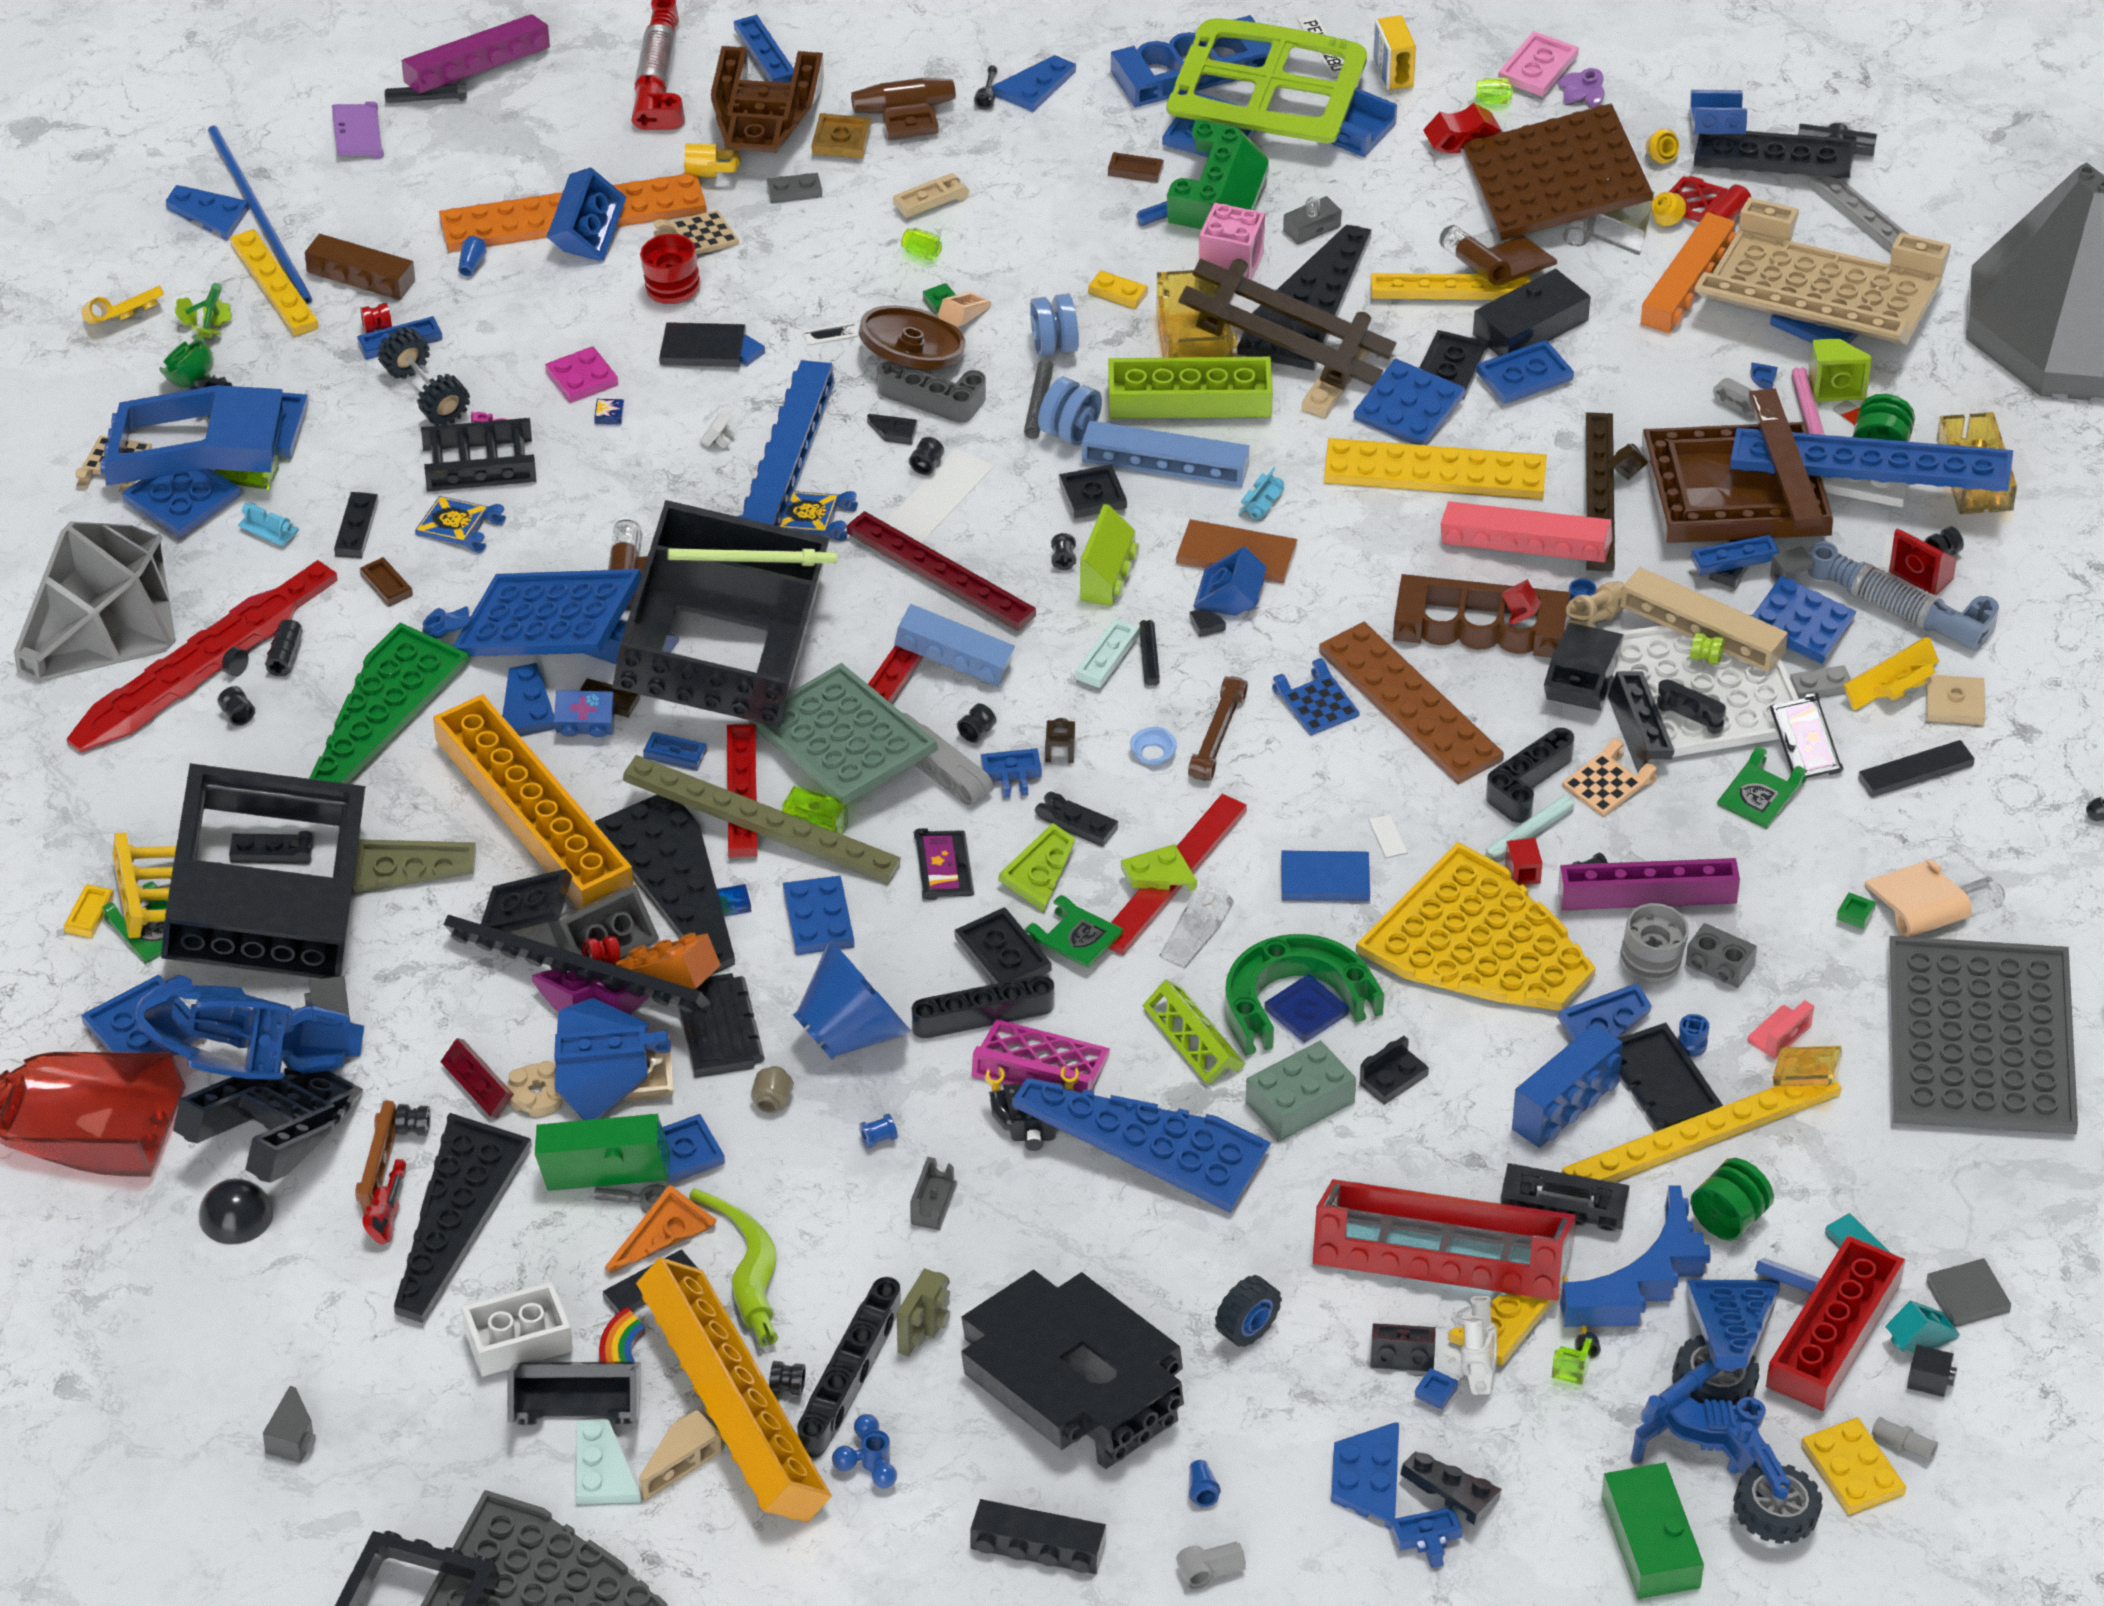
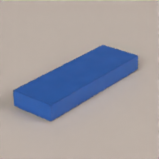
M434 316L359 335L357 336V341L367 360L378 357L377 352L380 351L378 346L379 344L384 345L382 339L384 337L389 338L391 331L397 333V328L401 327L403 330L405 327L413 328L427 343L442 340V332Z
M1771 535L1691 550V559L1701 576L1772 562V555L1780 552Z

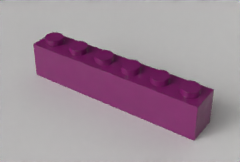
M530 14L401 59L403 81L420 94L550 48L548 24L535 15Z
M1736 858L1560 865L1558 893L1561 911L1637 908L1649 903L1667 906L1737 904L1740 876Z

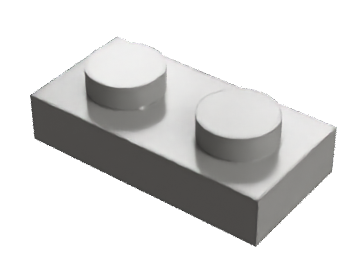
M1845 665L1790 675L1791 683L1799 699L1805 698V695L1818 693L1820 698L1846 694L1843 684L1851 680Z

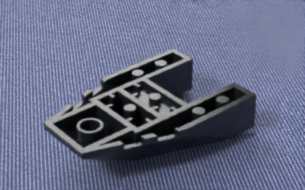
M284 1068L283 1073H285V1076L282 1079L229 1077L180 1098L173 1131L183 1136L188 1142L197 1144L250 1120H256L263 1124L268 1131L252 1138L245 1170L255 1175L260 1181L271 1183L288 1175L335 1128L362 1095L363 1089L330 1071L301 1074L290 1068Z

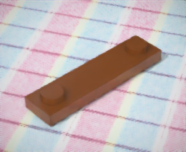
M383 1101L380 1113L375 1115V1132L361 1183L358 1182L356 1184L355 1197L357 1201H360L363 1214L366 1213L365 1208L367 1206L373 1205L372 1198H374L375 1189L383 1185L396 1136V1106L394 1101Z

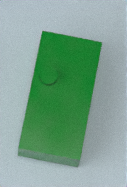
M658 1114L537 1124L534 1154L547 1191L669 1180L670 1148Z
M1667 1463L1604 1473L1601 1498L1637 1598L1642 1599L1701 1588L1704 1563Z

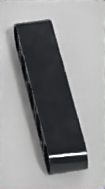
M1037 975L916 1000L911 1007L912 1032L920 1038H931L991 1026L996 1019L1011 1022L1048 1014L1054 1008V981L1048 976Z

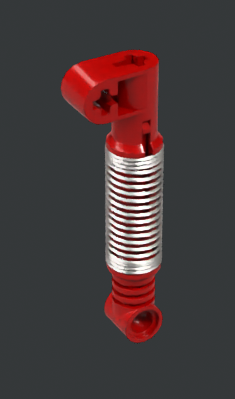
M652 0L650 25L644 32L635 77L634 89L636 97L631 121L637 128L643 130L677 129L685 123L682 98L675 93H666L676 44V32L674 29L679 23L676 0Z

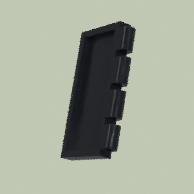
M733 973L708 977L695 989L701 991L711 1003L707 1013L694 1011L692 1014L678 1008L694 1077L753 1069L754 1064L763 1062L765 1057L745 977H733Z
M1666 1022L1618 1038L1623 1042L1619 1076L1628 1089L1631 1090L1632 1095L1642 1110L1645 1111L1646 1116L1656 1130L1670 1127L1723 1106Z

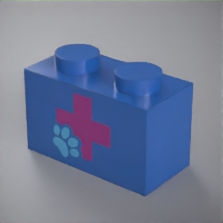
M556 690L554 711L556 733H561L568 737L576 736L577 734H589L593 737L613 735L616 705L614 693Z

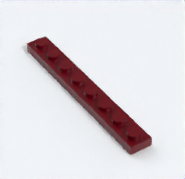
M863 511L846 525L848 535L1017 631L1036 617V608L866 511Z

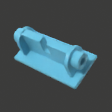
M1275 467L1271 469L1268 475L1262 473L1253 485L1256 488L1255 492L1249 489L1240 503L1244 507L1239 512V516L1246 510L1252 519L1263 518L1277 497L1284 491V481L1272 476L1276 469Z
M245 503L242 507V513L245 515V518L238 524V527L278 545L284 546L299 531V528L293 526L290 519L283 518L272 512L267 514L265 509L258 507L255 503Z

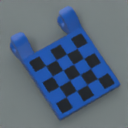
M1322 658L1312 661L1314 668L1311 669V674L1316 680L1291 689L1284 674L1273 677L1275 683L1272 685V690L1275 694L1282 697L1310 736L1360 715L1358 709L1330 674L1327 664Z

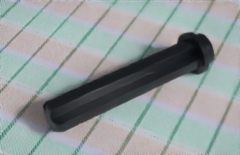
M458 80V84H445L420 94L411 87L387 88L384 91L387 103L459 98V101H462V98H467L466 83H461Z

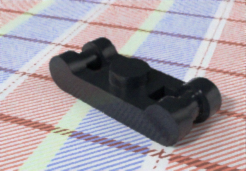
M1664 679L1659 682L1658 693L1660 695L1657 697L1656 703L1659 710L1676 712L1707 726V730L1713 734H1719L1724 730L1725 704L1672 680Z

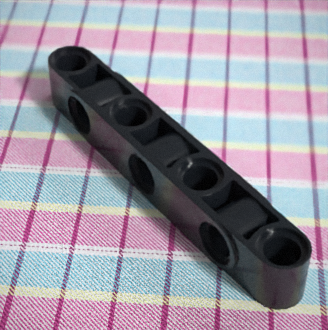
M881 1277L873 1283L865 1300L857 1309L798 1422V1437L810 1458L819 1457L826 1451L892 1330L893 1323L897 1318L896 1312L901 1306L900 1284L892 1277Z

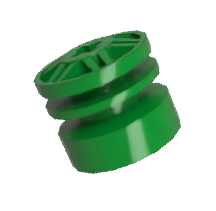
M1886 393L1870 396L1860 405L1852 437L1910 442L1915 422L1914 410L1907 401L1895 395Z
M1734 1157L1726 1159L1691 1194L1690 1204L1695 1217L1708 1232L1719 1239L1733 1241L1738 1240L1754 1224V1221H1757L1769 1209L1774 1201V1193L1766 1176L1756 1166L1746 1160Z

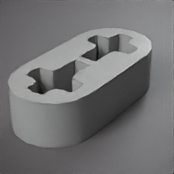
M1724 378L1714 386L1713 394L1722 405L1746 417L1754 415L1749 401V391L1754 390L1730 378Z

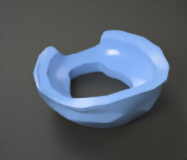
M1149 727L1135 733L1130 740V746L1137 759L1143 763L1159 765L1174 756L1177 742L1174 736L1165 728ZM1156 745L1164 750V754L1160 758L1149 760L1142 757V751L1147 746Z

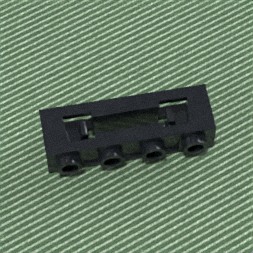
M1507 1163L1500 1198L1501 1204L1576 1215L1575 1225L1582 1226L1585 1223L1595 1224L1598 1228L1605 1231H1615L1616 1229L1623 1230L1630 1196V1185ZM1537 1186H1541L1542 1191L1589 1200L1594 1196V1207H1589L1587 1202L1539 1194L1536 1197Z

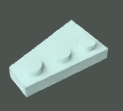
M609 1419L577 1420L576 1504L641 1503V1494Z

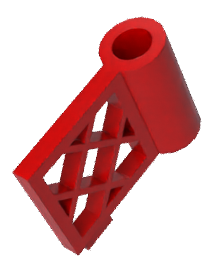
M1682 176L1669 191L1679 194L1684 199L1686 212L1683 218L1700 222L1707 212L1735 221L1740 216V212L1748 198H1752L1750 192L1744 186L1735 184L1727 189L1706 183L1704 179L1693 176ZM1685 186H1686V187H1689V188L1695 189V190H1690V191L1682 192V189H1683ZM1710 194L1717 195L1716 197H1711V198H1706V199H1705V197H1704L1705 195H1710ZM1696 197L1700 198V200L1687 202L1686 200ZM1704 207L1701 213L1692 211L1693 209Z

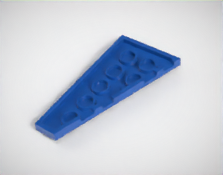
M1687 1279L1686 1292L1715 1368L1724 1371H1735L1738 1368L1748 1367L1778 1296L1779 1281Z

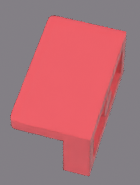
M1806 1000L1794 1010L1786 1005H1782L1748 1035V1043L1776 1059L1812 1026L1814 1005Z

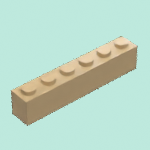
M1639 567L1623 585L1621 607L1694 639L1696 632L1706 634L1708 638H1724V653L1764 671L1770 672L1786 652L1788 632Z

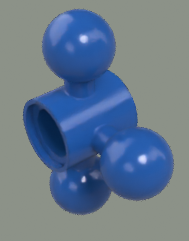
M860 1415L855 1420L854 1431L861 1438V1449L854 1450L849 1446H840L832 1454V1463L839 1471L846 1472L853 1469L857 1461H861L862 1466L867 1471L872 1472V1481L877 1487L883 1489L890 1488L897 1480V1471L890 1464V1439L885 1432L879 1430V1422L873 1415Z

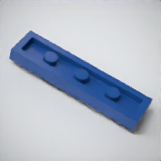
M758 15L735 20L734 30L769 82L790 83L794 68Z

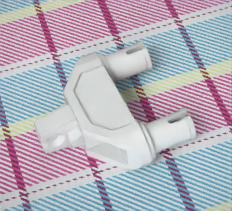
M1482 1295L1474 1296L1470 1299L1472 1316L1463 1319L1465 1343L1460 1350L1461 1367L1464 1375L1468 1376L1471 1394L1475 1395L1491 1394L1493 1373L1497 1362V1330L1495 1325L1491 1323V1298Z

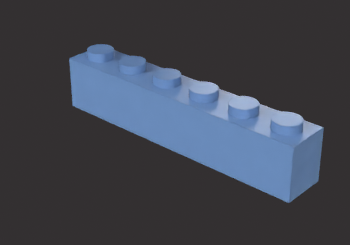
M1089 420L1082 440V462L1104 466L1112 464L1113 467L1243 487L1249 467L1250 445Z

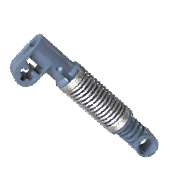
M1816 542L1810 549V557L1815 562L1814 568L1808 569L1811 577L1817 580L1831 579L1833 582L1846 587L1848 593L1855 597H1860L1865 602L1869 601L1870 604L1873 603L1874 606L1877 605L1882 610L1886 609L1891 615L1895 614L1896 617L1899 616L1904 621L1908 620L1909 623L1912 622L1913 625H1917L1920 629L1926 631L1934 630L1977 651L1996 628L1999 604L1992 597L1979 596L1974 598L1961 613L1945 605L1943 599L1932 595V593L1929 594L1927 591L1924 592L1923 589L1920 590L1919 587L1898 579L1897 576L1894 577L1888 572L1885 573L1884 570L1864 561L1858 563L1848 559L1846 556H1842L1838 553L1837 547L1830 542Z

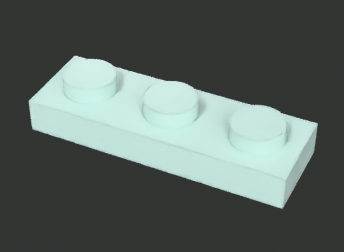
M1113 619L1075 670V679L1101 688L1139 637V627Z

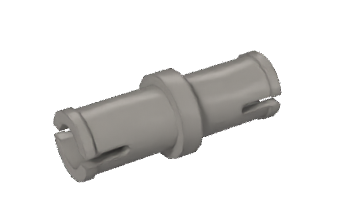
M1878 1417L1873 1425L1872 1436H1877L1896 1445V1448L1902 1452L1908 1450L1925 1457L1929 1461L1933 1459L1937 1452V1441L1915 1433L1914 1429L1909 1426L1903 1428L1882 1417Z

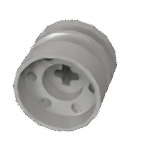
M1657 903L1641 905L1634 909L1627 919L1620 949V963L1624 970L1633 978L1646 983L1669 981L1677 975L1681 967L1689 935L1688 923L1684 916L1670 906Z

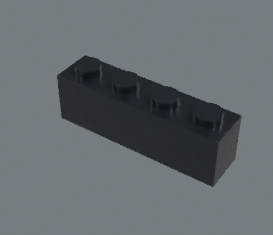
M984 1499L979 1500L970 1528V1549L986 1554L993 1553L1008 1556L1015 1560L1023 1559L1042 1563L1045 1566L1072 1569L1079 1573L1086 1572L1097 1575L1106 1546V1524Z

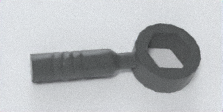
M652 1184L646 1186L640 1194H633L627 1190L595 1187L594 1199L623 1203L640 1202L642 1210L647 1214L654 1205V1203L647 1202V1200L653 1196L660 1197L666 1187Z

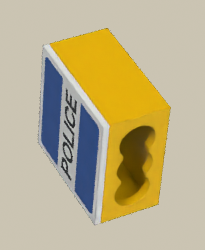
M1397 15L1375 19L1373 61L1386 90L1414 86L1416 45L1403 16Z

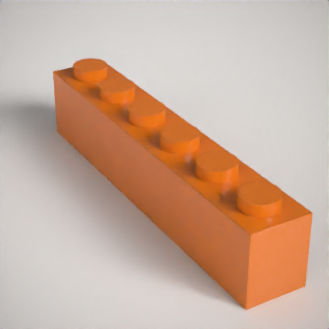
M1709 212L1705 214L1642 303L1640 324L1669 334L1676 324L1680 325L1684 312L1687 309L1690 310L1694 304L1695 297L1698 294L1695 292V286L1704 272L1711 274L1714 272L1736 236V221Z

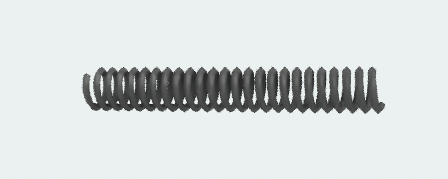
M1041 360L1037 366L1024 427V434L1030 439L1039 437V410L1043 398L1049 389L1054 367L1050 360Z

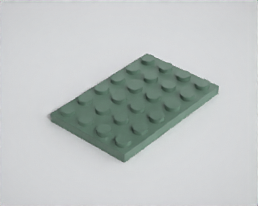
M843 663L836 665L790 692L781 727L749 720L750 724H755V729L761 736L843 806L938 750L937 742Z

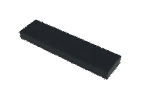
M1958 740L1859 771L1858 779L1871 797H1875L1973 766L1975 758L1964 743Z

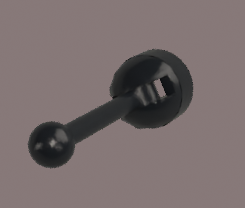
M994 65L989 66L987 69L989 75L986 86L978 89L975 93L974 104L982 110L990 109L994 105L995 93L990 89L993 76L998 71Z

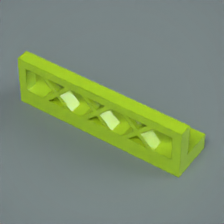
M1165 979L1142 1005L1206 1083L1211 1085L1226 1067L1239 1072L1246 1064L1181 986ZM1165 996L1167 999L1166 1012L1158 1013L1154 1006ZM1174 1017L1183 1018V1028L1180 1032L1173 1031ZM1190 1036L1199 1037L1198 1051H1190L1188 1049ZM1214 1055L1218 1062L1207 1072L1205 1070V1057Z

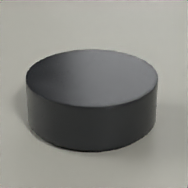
M238 647L230 648L222 660L223 671L234 677L240 676L248 665V653Z

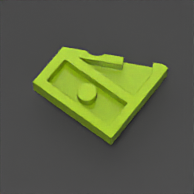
M1175 844L1121 860V870L1132 888L1147 889L1154 887L1170 890V885L1188 886V891L1197 890V880Z

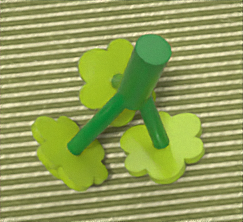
M219 283L212 284L206 300L193 306L191 300L187 297L176 300L175 314L184 325H191V328L197 331L196 335H200L203 339L212 338L213 334L221 335V331L209 328V325L213 324L215 327H220L223 322H229L232 318V314L229 311L230 305L222 303L218 299L222 290V286ZM203 307L204 315L202 320L204 326H196L197 310Z

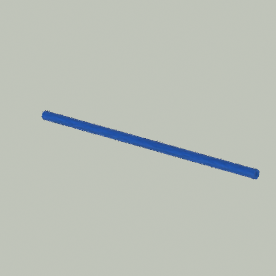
M215 125L210 126L208 133L244 198L248 201L249 207L290 281L305 303H311L312 297L219 129Z

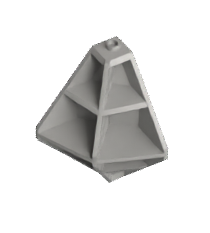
M70 521L60 531L14 649L17 672L41 682L166 652L176 642L160 543L163 537L159 533L156 535L133 525Z

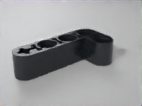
M1555 728L1493 769L1487 777V802L1513 822L1523 823L1531 818L1534 801L1532 788L1572 761L1574 733L1567 728Z

